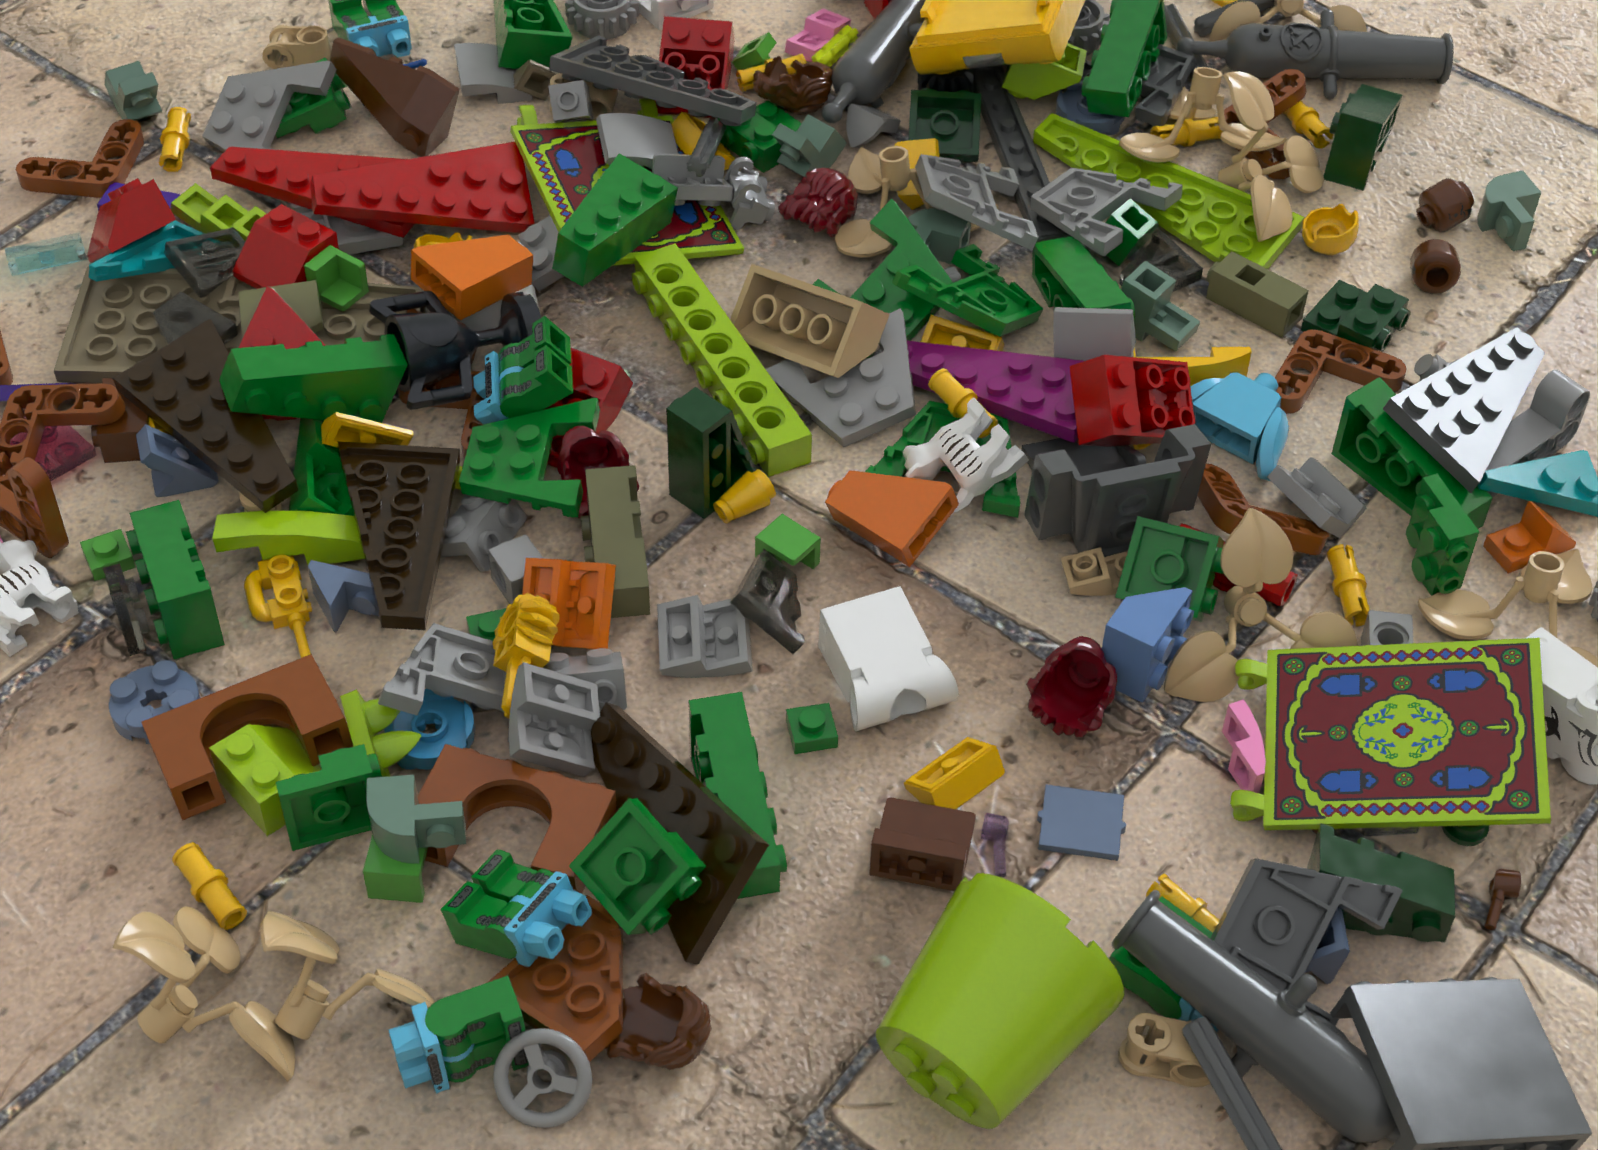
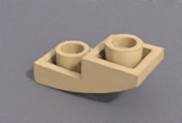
M1099 547L1061 557L1070 593L1088 596L1116 595L1128 551L1104 557L1102 549Z

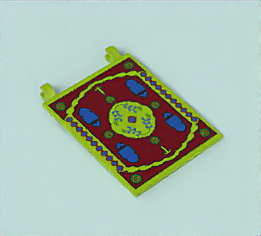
M639 99L641 110L637 111L638 115L656 118L670 124L674 122L671 115L658 116L653 99ZM519 105L521 117L517 118V125L511 126L510 132L559 232L610 166L604 160L597 122L592 120L538 124L534 106ZM676 144L678 154L685 155L684 152ZM643 165L645 169L652 172V168ZM685 200L684 205L674 206L672 220L669 225L612 266L635 264V256L675 243L686 259L743 254L744 247L721 205L704 206L700 205L698 200Z
M1540 638L1267 650V664L1252 659H1240L1236 662L1235 674L1239 677L1237 681L1239 688L1250 690L1267 684L1264 795L1248 790H1235L1231 795V806L1233 808V816L1237 821H1250L1263 816L1264 830L1319 829L1320 823L1334 827V829L1551 824Z

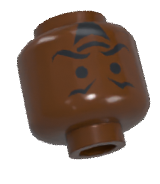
M1446 178L1427 188L1419 195V208H1417L1416 213L1418 219L1425 227L1432 226L1435 230L1443 233L1470 217L1474 198L1464 182H1457L1454 179Z
M1431 239L1421 243L1414 249L1410 258L1411 276L1415 285L1423 292L1441 294L1450 290L1457 284L1461 275V264L1455 247L1449 242L1440 239Z

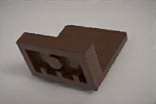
M887 798L880 828H875L871 842L869 875L955 891L964 879L975 826V813L897 798Z

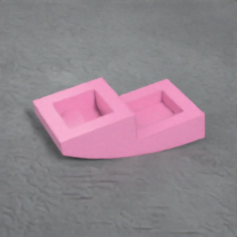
M826 9L815 12L806 17L803 31L786 40L785 53L793 56L802 53L806 61L813 62L812 56L844 26H850L851 19Z
M1243 699L1228 704L1222 733L1233 748L1228 770L1241 790L1260 793L1265 775V749L1258 724Z

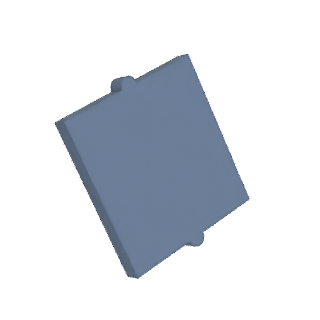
M1046 784L1043 810L1039 811L1037 815V821L1041 823L1038 850L1118 861L1121 834L1125 833L1126 823L1122 821L1124 795Z

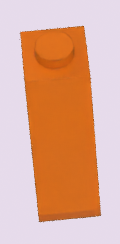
M509 235L426 245L411 249V280L424 291L433 292L443 306L460 321L502 300L506 294L515 293L532 284L533 254Z
M852 470L831 487L825 501L835 521L908 567H911L959 505L953 487L946 482Z

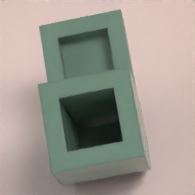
M140 61L106 71L104 85L116 111L122 119L138 121L162 112L156 98L158 82L153 72L145 74Z
M807 114L796 132L779 123L772 134L781 145L779 151L782 154L777 162L803 177L806 176L808 171L830 168L847 144L835 128Z
M1523 170L1500 175L1488 183L1477 217V223L1482 232L1495 229L1512 251L1526 249L1535 221L1533 219L1541 195V191Z
M935 208L924 209L908 217L910 223L938 261L954 265L951 261L956 250L969 245L971 222L945 210Z
M1144 261L1124 280L1121 288L1123 293L1128 298H1131L1134 303L1135 335L1141 342L1148 335H1151L1169 348L1177 351L1197 332L1200 321L1169 302L1176 280L1147 261Z
M414 774L367 778V809L373 838L378 848L390 858L405 863H419V848H446L451 845L467 844L462 801L419 804Z

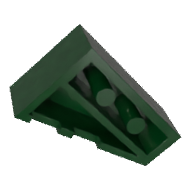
M1361 84L1355 94H1349L1346 103H1342L1339 113H1335L1331 123L1330 133L1335 134L1325 168L1324 180L1364 191L1369 173L1376 166L1377 161L1373 160L1374 155L1377 151L1382 152L1393 129L1402 99L1401 94Z
M694 387L682 397L676 398L666 408L669 495L705 519L715 511L713 507L714 502L719 500L747 471L754 472L756 469L749 462L752 458L750 452L741 444L743 436L733 412L697 387Z
M1320 823L1307 869L1340 877L1346 876L1361 879L1364 882L1379 885L1396 886L1403 890L1384 929H1376L1342 909L1345 929L1365 931L1377 936L1394 935L1415 938L1421 942H1446L1455 919L1454 869L1402 851L1397 854V857L1374 849V841L1360 837L1357 843L1335 836L1334 827Z

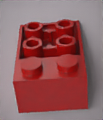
M664 16L659 61L684 71V79L686 80L701 78L708 81L707 89L728 90L735 42L732 21ZM656 104L658 114L679 115L681 112L688 113V109L677 106L666 108Z
M571 348L572 363L569 365L572 366L573 393L545 409L598 398L600 414L596 432L606 431L617 418L633 382L620 365ZM564 435L553 437L547 465L557 468L558 456Z
M1104 354L1069 366L1079 445L1110 447L1161 443L1167 429L1195 424L1187 362Z

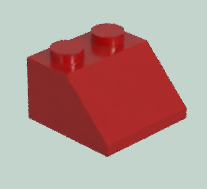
M139 178L107 194L111 201L99 207L87 258L91 263L176 220L154 179L141 184Z
M281 204L254 222L232 270L233 277L256 289L307 281L304 269L306 263L329 245L339 249L337 233Z

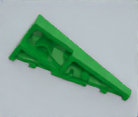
M300 418L293 473L298 491L290 496L289 511H312L354 516L338 448L322 444L321 425L324 420Z

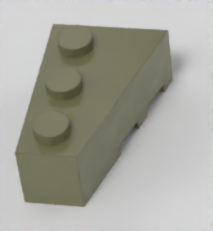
M636 465L586 469L588 515L581 516L583 541L591 540V546H584L585 562L616 565L611 618L650 615L649 582L644 537H642L640 522V501L637 498Z

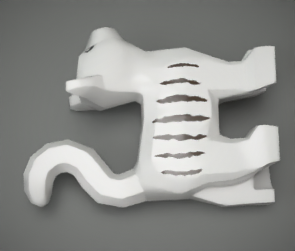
M974 397L967 403V413L963 418L941 427L929 442L917 446L909 445L903 450L904 466L908 471L905 475L908 478L933 480L942 466H946L951 471L960 487L956 495L959 505L954 512H958L968 506L974 497L984 494L995 483L1010 477L1026 464L1029 459L1016 445L1009 450L1006 449L1010 436L999 424L991 429V439L986 444L979 446L976 443L977 438L990 426L993 420Z
M32 540L0 542V648L9 657L27 647L26 640L22 635H15V631L25 624H31L33 627L39 624L37 616L33 611L34 608L37 607L44 610L60 623H64L79 613L77 601L73 598L72 591L66 586L56 588L49 577L47 569L35 561L38 549Z

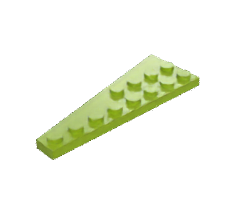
M1051 113L1034 130L1033 142L1072 168L1117 174L1116 181L1122 180L1128 183H1134L1139 178H1145L1150 182V186L1168 188L1169 182L1183 185L1182 198L1165 211L1136 201L1134 202L1154 218L1159 226L1213 262H1221L1233 251L1269 269L1302 229L1304 216L1292 212V225L1286 232L1258 242L1250 194L1170 161L1151 162L1140 159L1119 146V140L1054 113Z

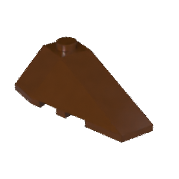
M339 37L333 41L330 61L337 69L335 73L396 142L419 157H424L431 154L448 137L460 88L431 69L419 66L417 69L404 66L402 59L394 56L389 60L377 56L371 48Z

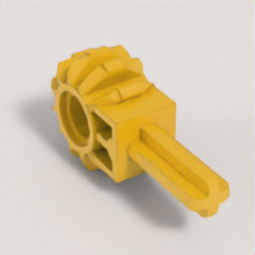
M528 592L524 595H518L512 604L507 605V609L503 616L500 617L498 627L494 631L496 636L492 642L493 649H495L493 666L506 672L501 708L507 719H510L512 693L518 666L524 662L543 668L549 662L551 645H553L552 641L558 632L557 624L560 620V614L555 606L549 604L548 600Z

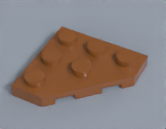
M586 895L592 915L582 926L567 924L561 930L565 940L563 948L554 959L538 956L531 966L527 967L518 964L515 957L488 982L508 975L524 1022L535 1029H552L566 1034L582 1048L590 1063L623 1032V929L600 902Z

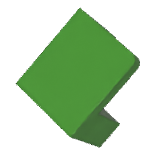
M331 245L304 265L306 280H316L321 301L340 311H346L369 292L364 262Z
M781 514L755 536V565L767 573L782 560L792 566L801 561L814 569L820 564L821 537Z
M372 834L363 868L368 898L423 902L425 890L422 871L428 847L419 848V863L400 862L384 854L376 845Z

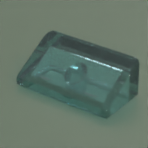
M80 232L5 248L11 275L28 273L87 259Z

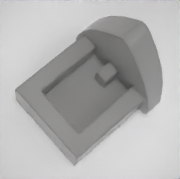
M850 104L846 119L850 146L854 148L864 146L877 137L880 132L896 133L901 120L874 107Z

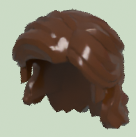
M777 56L773 58L772 62L765 65L764 73L756 70L754 73L753 86L758 96L763 99H769L771 103L798 115L814 113L822 108L828 99L832 87L831 78L833 70L817 61L802 64L795 59L791 66L796 70V73L789 74L786 65L782 62V57Z
M648 973L640 975L637 979L639 986H632L623 990L625 997L623 998V1032L605 1048L608 1058L622 1057L624 1060L645 1061V1064L648 1066L667 1068L668 1070L682 1068L690 1064L701 1054L711 1031L708 1006L686 985L684 987L681 985L676 987L669 984H660Z

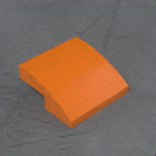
M526 558L522 595L527 592L534 596L538 595L548 600L549 604L555 606L560 614V620L557 624L558 632L555 634L552 641L553 645L551 646L592 650L598 648L608 649L616 565L562 559Z

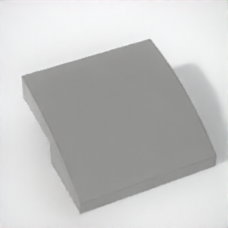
M483 43L454 44L462 96L496 93L498 104L533 100L532 95L514 88L513 75L517 68L498 67L497 45Z
M629 113L599 114L596 119L606 164L610 165L620 153L642 167L644 165L652 168L654 154H678L672 126L668 122Z
M1055 307L1053 323L1054 357L1083 361L1104 354L1134 357L1133 350L1136 343L1133 309Z
M698 595L657 604L659 665L662 675L701 678L730 676L753 671L749 610L744 596L702 605Z
M524 662L518 666L510 708V757L582 777L593 771L595 766L591 728L593 723L600 717L597 684Z

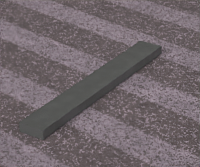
M1000 60L974 62V93H982L981 114L1002 167H1009L1015 171L1019 186L1014 197L1022 218L1033 221L1039 237L1037 242L1071 236L1030 209L1031 196L1050 182L1015 97L1002 87L1005 72Z

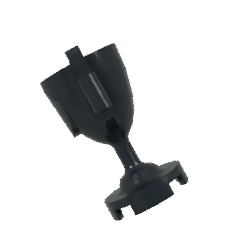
M431 291L371 301L369 312L385 324V335L394 334L407 361V368L398 386L403 392L410 391L406 404L407 408L414 410L469 399L473 389L470 359L476 348L498 343L504 347L510 343H519L533 334L532 323L539 320L541 314L532 295H523V292L506 294L501 302V319L499 320L498 327L481 331H473L466 324L455 320ZM426 307L430 311L428 313H395ZM459 370L460 385L422 392L423 387L439 382Z

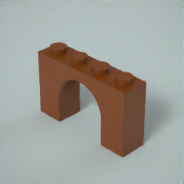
M312 654L141 722L182 821L226 803L212 767L213 760L209 747L247 724L278 725L288 728L299 738L312 766L320 764L319 755L331 753L340 748L353 747L345 716Z
M447 744L444 745L418 794L419 804L462 801L466 831L479 816L496 808L515 806L538 813L550 826L531 863V869L537 871L539 869H547L553 873L558 871L567 874L573 890L581 894L584 891L585 885L571 870L569 865L617 812L615 791L607 789L601 784L585 783L564 777L554 771L545 772L521 765L514 760H502L480 754L471 748H458ZM451 845L446 848L428 847L425 861L448 867L459 845Z

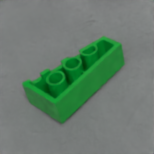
M493 0L498 67L518 69L528 60L550 67L551 56L570 48L573 36L554 0Z
M1112 0L1109 24H1104L1102 27L1101 46L1099 50H1094L1090 76H1085L1082 83V96L1087 99L1088 112L1122 117L1130 116L1140 96L1142 81H1147L1150 75L1151 61L1156 62L1160 54L1158 44L1164 45L1167 40L1164 0Z
M619 153L558 232L552 269L583 287L671 223L678 187Z
M1069 236L1036 242L1032 250V277L1048 307H1054V310L1055 307L1133 309L1135 319V307L1132 299L1123 293L1118 283L1111 279L1105 272L1104 267L1093 258L1089 249L1085 248L1080 241Z
M394 334L380 335L379 341L363 342L361 337L345 338L344 344L323 346L321 341L305 342L304 346L293 349H285L284 344L234 348L230 350L219 382L231 412L325 420L335 412L382 423L408 364Z
M1381 377L1376 378L1346 396L1332 455L1410 516L1413 512L1422 478L1438 474L1476 528L1479 529L1484 525L1493 497L1486 490L1479 489L1478 485L1470 493L1383 410L1389 399L1396 394Z
M176 500L129 513L134 529L126 531L132 555H142V559L135 560L141 584L150 583L151 585L150 589L144 590L150 614L159 613L161 617L160 619L153 620L160 645L169 643L174 660L224 646L212 591L208 580H206L205 571L201 560H199L196 545L191 536L180 501Z
M742 692L688 700L690 759L695 777L769 844L738 899L780 892V873L787 872V860L783 845H776L774 835H777L776 817L773 807H767L766 798L768 797L766 779L764 772L759 771L756 741L751 734Z

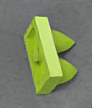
M357 689L340 696L353 747L364 744L367 755L376 753L382 777L390 776L388 767L405 757L416 746L422 737L421 734L404 730L379 734L396 719L400 710L378 704L379 698L365 702Z

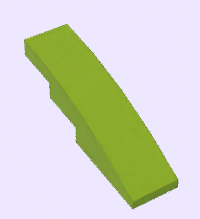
M196 183L171 202L170 208L175 216L196 230L232 245L233 251L239 254L254 222L266 215L257 206L248 211L226 194L218 200Z
M263 511L218 514L216 516L212 537L216 552L259 547L262 560L271 559L276 555L293 556L304 554L307 565H309L311 560L333 564L365 559L354 516L312 511H268L266 513Z

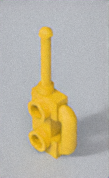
M276 555L271 559L257 561L259 570L252 571L244 581V591L249 611L258 621H272L274 629L289 626L294 631L300 658L310 655L311 652L304 627L306 622L310 621L309 612H312L310 602L305 601V599H309L307 588L302 589L300 582L302 578L297 561L294 560V556ZM263 587L264 590L273 588L275 598L267 600L268 603H265Z

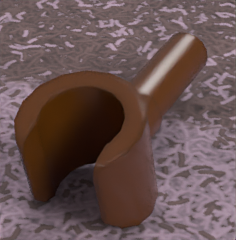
M1498 869L1495 872L1494 878L1489 884V894L1492 896L1484 925L1486 929L1496 930L1504 897L1518 898L1521 888V873L1519 871Z

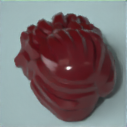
M819 168L806 173V176L795 187L794 193L785 197V201L778 206V210L784 220L793 218L797 221L800 218V222L808 224L809 229H813L814 233L821 232L826 228L828 236L835 237L838 234L840 225L842 226L847 219L855 216L858 194L852 181L843 173L830 168Z
M575 426L569 429L563 437L557 468L558 473L561 475V480H581L583 496L578 519H581V516L588 515L585 470L629 466V454L620 439L610 431L598 433L585 426ZM637 481V492H638V490H639V483H638V481Z
M1084 636L1076 637L1055 649L1046 658L1045 665L1035 678L1028 680L1026 685L1031 695L1027 704L1028 710L1032 712L1033 717L1036 719L1040 718L1042 725L1047 726L1053 723L1052 730L1056 735L1060 736L1064 733L1066 736H1072L1074 734L1076 738H1082L1087 732L1096 731L1102 725L1104 710L1112 703L1117 685L1116 669L1112 664L1106 662L1101 646L1094 639Z

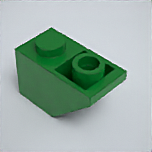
M1131 198L1113 212L1105 222L1123 229L1122 243L1107 253L1106 256L1120 266L1160 229L1158 222Z

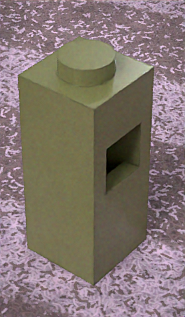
M1233 251L1221 262L1216 261L1209 269L1206 281L1209 282L1206 296L1208 300L1282 338L1303 317L1309 290Z

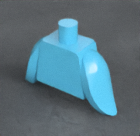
M1235 372L1230 373L1224 379H1204L1190 386L1195 425L1211 443L1251 464L1256 461L1258 477L1270 481L1267 476L1277 466L1289 433L1286 413L1280 408L1281 396L1275 392L1278 389L1277 380L1268 373H1260L1255 380H1252Z

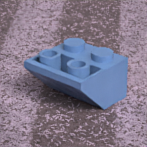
M1182 587L1125 597L1105 626L1102 644L1106 662L1112 664L1117 672V691L1143 703L1152 688L1155 690L1161 688L1165 681L1168 665L1181 645L1187 640V638L1183 637V634L1188 629L1194 615V611L1189 609L1192 590Z

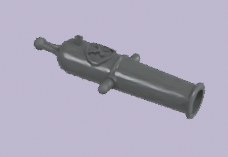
M891 0L856 41L849 44L847 51L834 66L831 80L837 96L832 102L823 107L822 116L826 122L836 123L840 121L843 110L848 104L867 106L871 103L874 108L884 104L881 94L892 86L905 67L906 60L911 57L909 48L925 18H921L920 10L926 0Z
M1324 9L1321 12V27L1319 28L1304 23H1289L1285 25L1247 23L1239 25L1224 40L1212 42L1194 41L1192 38L1184 37L1176 44V50L1189 55H1212L1223 58L1232 71L1245 72L1256 78H1272L1279 72L1287 69L1299 70L1305 75V78H1319L1323 82L1324 96L1328 99H1333L1337 95V80L1339 78L1436 79L1439 84H1445L1450 77L1454 57L1453 39L1449 33H1444L1440 38L1338 30L1337 26H1334V13L1330 9Z
M1153 890L1114 938L1112 948L1117 950L1121 946L1124 947L1237 1045V1053L1233 1056L1232 1061L1241 1077L1253 1065H1260L1339 1134L1356 1143H1376L1383 1138L1395 1143L1401 1135L1368 1055L1349 1042L1345 1034L1329 1021L1306 1010V1001L1317 989L1316 978L1310 974H1304L1298 978L1289 990L1280 991L1159 901L1160 892Z

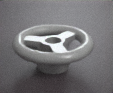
M538 1028L524 1031L505 1044L495 1062L493 1081L495 1092L501 1105L512 1117L532 1127L550 1128L570 1121L584 1108L591 1092L592 1072L586 1054L572 1038L556 1030ZM541 1044H549L565 1052L575 1066L577 1077L569 1076V1066L563 1055L552 1050L543 1051ZM524 1049L529 1062L527 1068L528 1083L515 1097L509 1085L508 1072L514 1057ZM544 1069L548 1071L552 1081H542L538 1076V1070ZM555 1091L573 1094V1097L565 1106L553 1112H536L526 1108L538 1094L553 1093Z

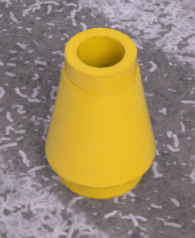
M760 469L754 472L747 471L719 500L713 503V507L719 518L727 524L732 520L769 506L770 500L776 496V491L772 482Z

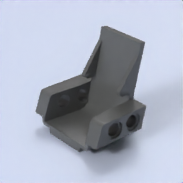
M1195 424L1167 429L1155 460L1152 463H1146L1145 456L1129 445L1110 447L1079 445L1078 440L1073 443L1062 438L1022 445L1021 450L1029 459L1027 463L1032 469L1024 516L1038 540L1069 533L1078 553L1101 547L1104 557L1126 552L1129 549L1137 516L1167 523L1170 513L1194 510L1211 443Z

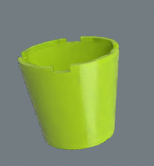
M976 873L971 880L964 878L955 889L875 1032L876 1040L884 1055L901 1075L906 1078V1082L913 1090L931 1099L965 1122L977 1127L993 1129L999 1126L1118 1008L1124 999V987L1116 968L1095 941L1089 942L1086 946L1068 930L1066 926L1071 919L1051 903L1012 881L991 874Z

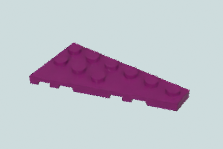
M907 341L912 385L936 393L930 389L928 382L935 372L946 368L964 388H970L977 394V401L988 412L1073 443L1078 440L1069 366L1083 362V360Z

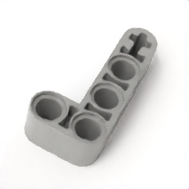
M1557 369L1549 372L1538 385L1530 408L1511 420L1486 470L1550 457L1563 448L1574 437L1580 426L1590 398V391ZM1487 491L1492 497L1498 494Z

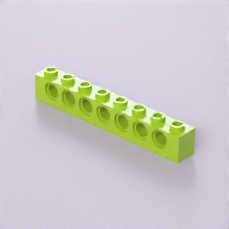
M676 243L635 256V272L632 273L631 278L636 293L638 295L643 294L654 318L658 317L662 322L667 338L670 341L674 340L678 345L684 363L686 365L691 364L695 370L700 386L703 389L707 388L713 399L733 412L743 436L742 440L752 457V462L759 464L768 478L811 463L812 433Z

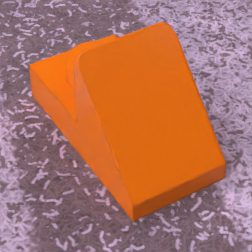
M1528 501L1520 523L1488 534L1483 547L1509 574L1524 568L1528 564L1530 555L1535 552L1562 553L1575 548L1576 541L1549 513L1532 501Z

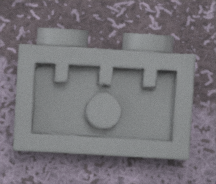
M1310 457L1300 469L1295 468L1292 472L1277 465L1267 476L1319 528L1339 538L1349 530L1366 510V505L1313 457Z

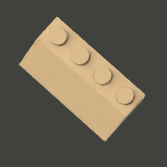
M751 264L730 320L747 344L839 378L876 351L890 314L861 301Z

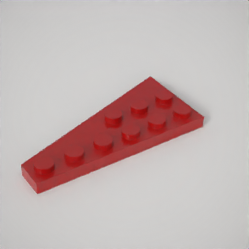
M515 141L313 175L310 183L313 214L512 233H522L528 227L535 224L524 159Z
M229 146L210 166L212 179L313 210L310 191L313 175L406 159ZM334 216L404 238L415 225L414 223Z

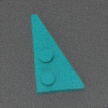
M175 220L89 264V279L97 282L161 272L170 268L180 269L229 261L232 259L233 246Z
M1586 450L1489 469L1485 471L1478 484V488L1598 517V477L1589 453Z

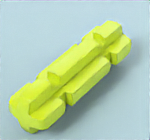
M849 25L844 26L812 56V61H817L830 68L847 51L849 44L856 41L858 38L857 34L859 33L856 28L852 29Z

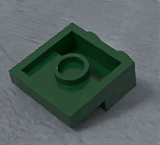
M931 88L911 90L908 140L936 138L939 143V157L956 159L961 162H978L982 93H972L967 90L945 92L936 91Z
M1338 280L1303 319L1300 331H1324L1383 352L1387 348L1394 331H1401L1410 317L1411 311L1407 309L1409 299L1378 284H1375L1368 292H1365L1354 285Z

